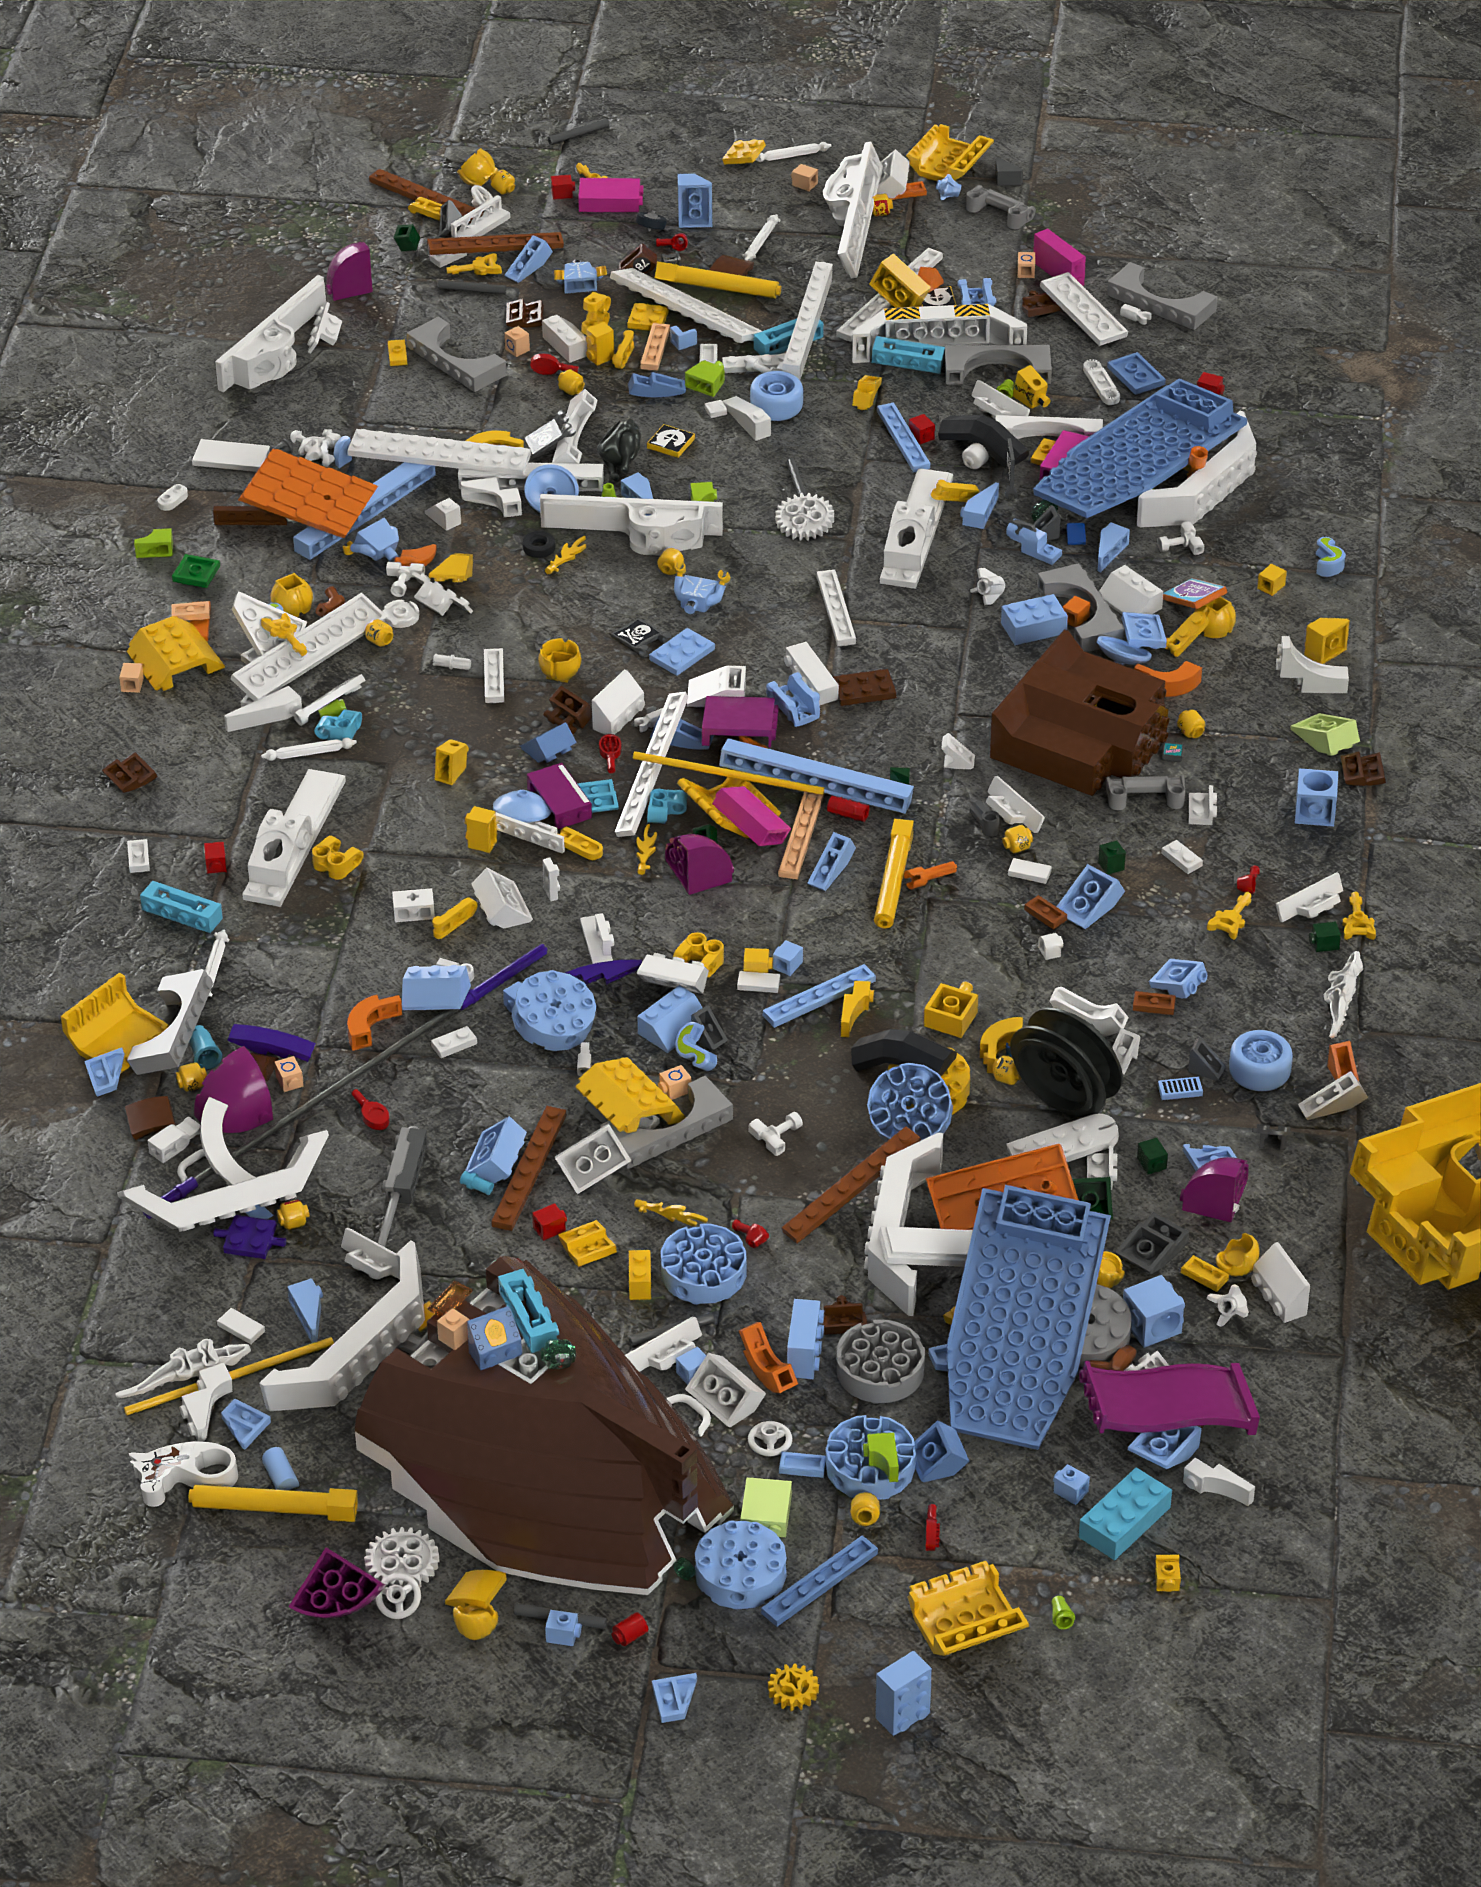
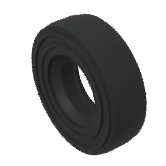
M534 531L527 534L523 538L522 543L524 552L534 558L547 557L554 552L556 547L554 536L545 531ZM541 542L545 543L546 545L533 546L532 544Z

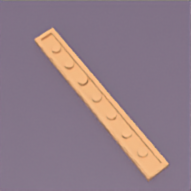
M804 792L778 871V877L798 880L825 793L820 795Z

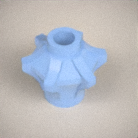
M947 174L944 179L937 181L935 189L940 193V199L944 200L948 197H958L961 191V184H958L950 174Z

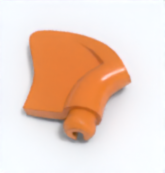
M432 544L418 549L402 550L401 557H395L394 562H401V566H410L411 563L427 566L436 555V545Z

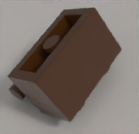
M560 686L549 699L554 710L552 712L546 710L543 714L552 724L559 726L566 722L571 733L574 734L577 729L572 724L574 723L583 729L592 718V709L589 703L563 686ZM560 715H562V716L565 717L566 719H565V720L561 719V718H560Z

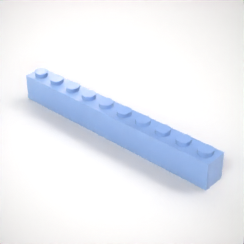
M404 462L373 484L378 487L348 534L436 475L435 466ZM309 526L293 537L294 551L311 560L342 538Z
M729 738L721 749L719 766L825 787L824 793L906 814L911 804L914 788L911 785Z

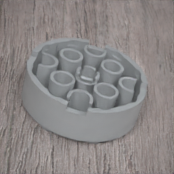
M1096 1284L1079 1364L1080 1367H1084V1362H1090V1360L1110 1362L1120 1348L1129 1345L1131 1335L1130 1309L1124 1299L1108 1287Z
M873 1320V1323L865 1325L859 1323L847 1330L838 1342L836 1360L838 1380L842 1387L852 1396L873 1404L890 1403L904 1399L915 1392L923 1381L925 1373V1348L920 1342L918 1334L901 1323L890 1320Z

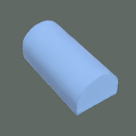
M273 1447L268 1449L263 1454L262 1461L276 1490H290L299 1487V1481L282 1448Z

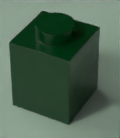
M413 224L398 225L393 238L401 251H416L421 237Z
M1117 840L1099 845L1098 864L1107 875L1125 870L1126 852Z
M1336 921L1312 924L1309 942L1311 945L1313 944L1316 952L1340 949L1341 933Z
M1158 1138L1138 1143L1137 1159L1147 1174L1167 1169L1168 1153Z

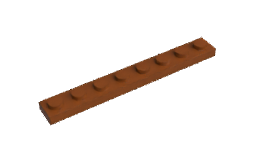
M378 169L369 176V182L414 201L418 197H423L443 205L448 200H451L462 216L476 209L381 169Z
M561 232L436 238L427 239V246L430 255L522 251L533 235L545 240L551 249L563 248L564 242Z
M546 1106L492 1219V1227L509 1231L513 1230L567 1116L565 1109Z
M905 1126L782 1227L783 1233L798 1244L880 1177L881 1166H885L888 1156L921 1141V1137Z

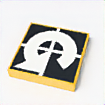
M951 286L937 287L928 293L921 307L956 305Z
M663 424L647 442V448L679 458L695 440V434Z

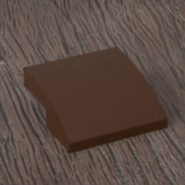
M721 255L713 263L710 271L746 276L747 272L753 269L754 262Z
M523 299L508 302L506 308L507 326H519L520 328L542 326L544 312L542 300L525 304Z
M136 752L122 762L116 759L102 770L123 793L142 787L158 777L155 771Z
M1360 752L1341 756L1346 784L1372 786L1386 783L1380 752L1363 757L1360 756Z
M168 1096L147 1098L125 1106L131 1134L135 1140L153 1131L157 1134L169 1125L174 1124L176 1126Z

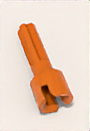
M1195 446L1191 449L1188 459L1190 469L1187 479L1198 469L1205 467L1208 457V450L1206 448Z
M951 861L927 869L916 867L906 870L904 878H911V882L906 883V886L911 890L925 886L928 880L955 873L957 865Z

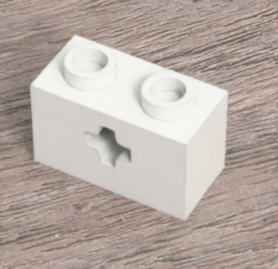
M432 888L392 892L395 922L430 920L435 917Z

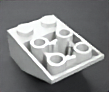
M725 666L690 679L687 707H705L706 696L745 697L746 666Z

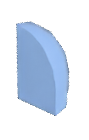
M342 436L334 446L335 465L338 468L352 461V456H348L347 451L351 443L348 436Z

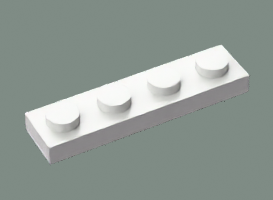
M786 353L722 357L725 373L751 372L745 369L750 356L758 359V364L769 369L771 367L776 369L784 361Z
M503 648L484 649L485 703L504 702Z

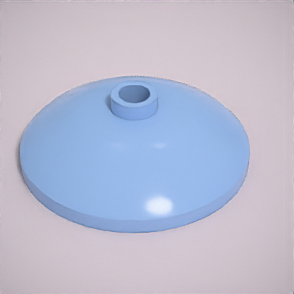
M547 464L537 467L528 475L524 492L530 506L540 513L541 494L551 493L553 495L578 496L579 488L575 477L570 471L558 465Z
M1099 636L1097 639V644L1104 654L1114 660L1115 663L1123 666L1125 664L1137 665L1151 659L1152 655L1149 651L1142 647L1136 648L1128 645V641L1109 636Z
M527 790L509 792L498 797L493 803V811L522 822L540 821L551 814V810L542 797Z

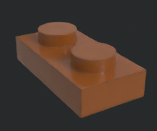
M1039 895L1024 906L1026 912L1052 929L1067 921V914Z
M1135 991L1133 1011L1174 1015L1176 995Z

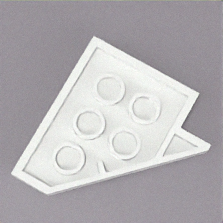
M241 592L237 593L231 610L258 657L287 640L278 636H271L270 632L261 626L262 618L272 621L280 619L282 614L286 612ZM288 614L291 624L297 625L294 635L305 629L306 621Z

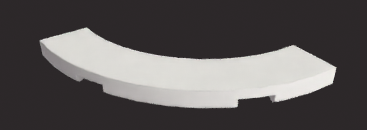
M209 1097L203 1110L200 1133L202 1147L209 1164L215 1173L219 1174L226 1181L228 1186L255 1178V1176L249 1174L236 1163L225 1145L222 1123L228 1105Z

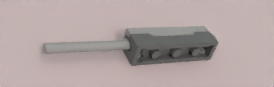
M417 1126L401 1128L400 1135H396L395 1138L396 1149L391 1152L392 1164L387 1166V1180L383 1181L382 1192L386 1193V1202H389L378 1239V1244L385 1247L397 1204H411L428 1145L427 1130L419 1129Z

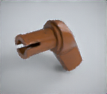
M333 586L325 590L329 601L319 603L315 613L320 617H324L346 603L345 598L339 595L337 589Z
M1126 1345L1115 1353L1110 1362L1090 1360V1365L1099 1369L1124 1371L1135 1359L1136 1349Z

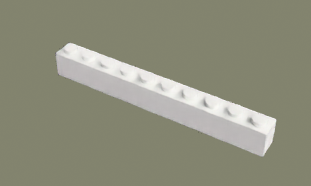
M815 262L783 361L782 371L793 374L799 380L801 379L832 282L833 264L826 262Z

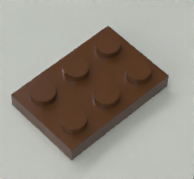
M888 669L833 676L839 685V702L841 706L896 698V690Z

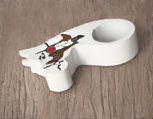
M185 1442L161 1447L149 1453H129V1457L132 1459L130 1462L134 1468L135 1478H139L141 1482L143 1501L146 1505L152 1507L161 1505L165 1501V1493L170 1491L178 1482L193 1488L194 1485L233 1487L238 1479L234 1453L229 1448L216 1443ZM219 1464L228 1467L218 1474L208 1475L199 1472L202 1468Z

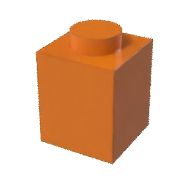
M1074 596L1062 607L1068 615L1067 624L1073 627L1080 626L1090 617V602Z

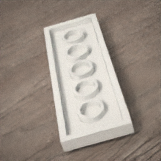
M1069 272L1041 281L1040 287L1099 346L1127 337L1128 331Z

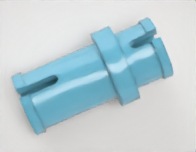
M464 1171L461 1175L460 1183L466 1185L468 1189H476L486 1195H490L493 1191L494 1183L478 1177V1174Z

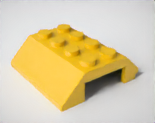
M942 124L939 126L933 125L906 156L909 159V164L919 176L938 181L944 179L947 174H950L955 181L965 175L994 143V139L979 135L969 144L949 138V126Z
M175 616L140 628L130 641V647L127 650L134 663L142 664L143 675L156 691L161 688L163 691L173 688L172 675L201 665L207 674L225 668L223 662L195 626Z
M628 1057L595 1063L579 1078L580 1082L576 1085V1089L620 1132L623 1130L626 1133L636 1132L642 1117L659 1114L669 1125L679 1123L686 1118L677 1105Z
M987 1561L971 1565L972 1575H970L968 1567L950 1572L951 1582H949L946 1574L929 1579L930 1589H928L925 1581L909 1586L911 1592H909L907 1597L914 1621L933 1654L945 1656L1029 1627V1623L1020 1608L1012 1609L999 1587V1573L994 1564L988 1565Z

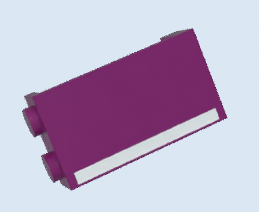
M563 763L527 774V789L530 792L537 791L554 814L555 827L557 829L592 818V803Z

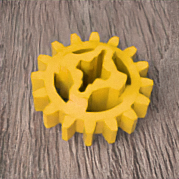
M786 1664L784 1665V1670L777 1668L776 1675H770V1681H768L769 1698H773L774 1704L781 1703V1709L790 1706V1711H793L794 1707L798 1706L800 1710H803V1704L811 1706V1700L816 1701L817 1693H819L818 1677L813 1676V1670L806 1672V1666L804 1665L799 1669L797 1664H793L792 1668H789Z

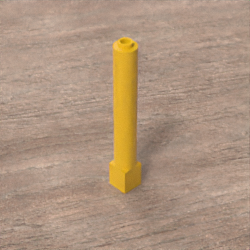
M658 261L655 272V279L774 299L780 296L782 286L777 281Z
M894 819L890 847L874 916V923L880 928H890L894 923L908 852L911 849L913 839V820Z
M194 1485V1488L189 1490V1503H192V1506L195 1508L328 1516L330 1521L355 1522L358 1509L357 1490L330 1488L329 1493Z

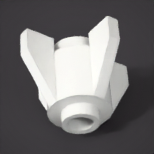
M986 568L977 569L978 577L982 579L978 581L977 587L970 589V592L983 594L984 605H991L1004 592L1005 582L1003 578Z
M1232 1285L1229 1293L1226 1295L1209 1294L1207 1296L1208 1300L1218 1303V1309L1222 1313L1217 1322V1325L1220 1327L1224 1326L1233 1315L1238 1314L1243 1318L1248 1316L1249 1311L1246 1298L1237 1285Z

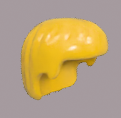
M1243 1233L1241 1239H1231L1225 1250L1217 1254V1267L1230 1276L1235 1277L1251 1273L1254 1264L1259 1260L1260 1249L1257 1240L1247 1233Z
M1103 1251L1097 1285L1112 1288L1122 1281L1125 1272L1122 1270V1261L1116 1254Z
M470 1604L465 1607L457 1606V1609L456 1607L453 1608V1618L458 1631L470 1640H479L490 1635L498 1623V1613L491 1604L486 1609Z

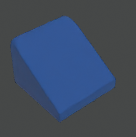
M1067 523L1066 537L1068 545L1086 544L1084 523Z

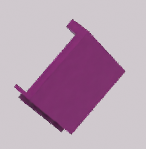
M706 696L702 724V746H710L711 735L769 737L768 748H771L772 741H776L778 705H775V698Z

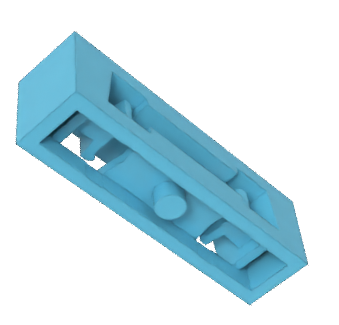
M797 319L754 334V350L760 355H775L787 351ZM819 320L813 341L823 337V322Z
M876 336L872 349L871 363L940 374L944 361L945 347ZM884 343L895 344V349L892 350L893 345H890L889 348L884 347ZM923 349L934 351L933 355H929L928 351H925L924 355L922 354Z
M152 881L140 894L142 910L211 933L223 919L220 903ZM159 890L168 892L170 898L166 897V893L160 895ZM198 903L206 905L207 907L203 910L201 905L198 906Z
M524 1269L498 1276L499 1293L506 1306L511 1308L515 1323L530 1352L534 1353L556 1346L557 1335H559L556 1322L552 1323L548 1307L543 1306L540 1292L535 1291L532 1277L527 1276ZM523 1295L526 1298V1305L534 1318L531 1321L532 1327L529 1323V1315L521 1302L524 1300Z

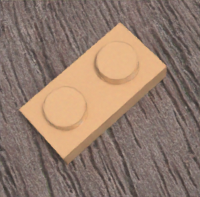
M209 601L172 604V616L185 621L210 619Z

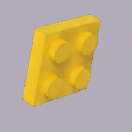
M753 139L750 141L738 140L734 142L722 158L724 165L753 163L766 146L764 140Z
M635 303L627 322V328L651 331L653 323H665L668 307Z

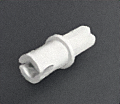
M435 654L433 658V666L449 667L451 670L453 668L465 670L471 668L470 659Z

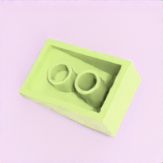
M1319 713L1290 726L1294 733L1315 750L1326 753L1328 756L1336 755L1339 750L1352 748L1353 744L1360 742L1356 720Z

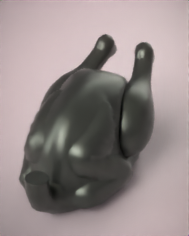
M632 418L620 420L609 430L597 446L598 454L602 457L604 464L610 471V478L615 481L619 479L617 467L620 466L621 472L628 473L629 463L636 458L641 446V433L638 425L634 423Z

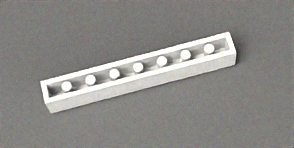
M528 463L523 476L459 469L458 484L459 489H461V481L496 477L500 490L511 488L524 490L526 479L534 469L542 465L553 464L561 466L573 474L578 483L579 491L602 492L604 469L603 464Z

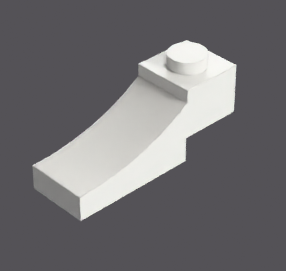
M1194 1458L1184 1468L1183 1483L1200 1494L1203 1492L1221 1494L1233 1498L1246 1506H1249L1254 1501L1255 1486L1220 1464L1213 1469L1199 1459Z

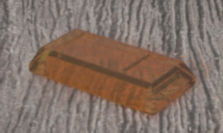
M454 1280L428 1307V1310L442 1317L452 1308L456 1309L473 1292V1289Z

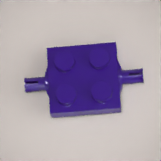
M236 1215L227 1230L219 1228L214 1230V1237L226 1238L223 1246L224 1253L266 1259L267 1253L273 1245L285 1247L287 1241L286 1238L274 1237L277 1227L275 1220Z

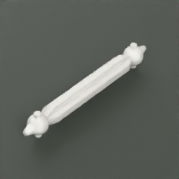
M821 142L820 144L812 143L771 150L764 154L760 153L756 161H772L813 154L819 150L825 152L832 145Z
M777 214L767 218V223H765L754 239L748 251L742 254L745 260L751 261L753 258H756L755 254L761 248L775 225L780 222Z
M344 738L342 741L334 739L282 747L276 751L269 749L261 757L273 761L276 758L286 759L340 750L342 747L349 749L357 741Z
M224 929L214 933L216 940L213 943L205 969L213 983L224 952L225 942L228 943L230 940Z

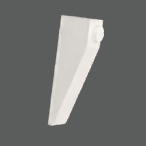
M737 396L722 401L727 411L755 441L771 436V418L763 409Z
M289 686L263 697L259 701H254L224 715L226 731L230 732L286 720L292 717L294 712L302 709L301 697Z

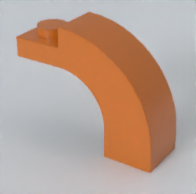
M1185 661L1178 669L1171 672L1155 671L1140 664L1134 667V670L1165 680V689L1167 690L1165 697L1186 694L1201 683L1202 667Z
M373 995L359 1002L351 1010L347 1025L352 1051L372 1046L370 1027L374 1023L402 1015V1003L399 995L380 1000L378 995Z
M756 1322L739 1330L746 1349L743 1351L757 1378L767 1389L775 1393H781L798 1385L791 1364L781 1362L772 1351L761 1322Z

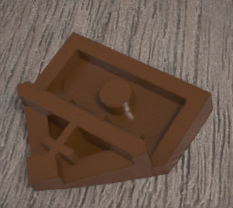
M1031 290L1029 296L1022 298V310L1028 317L1061 311L1060 306L1047 293L1038 294V292Z
M843 1295L838 1296L837 1302L824 1306V1322L822 1323L824 1325V1335L842 1334L859 1323L861 1325L867 1324L866 1314L863 1312V1304L848 1302Z

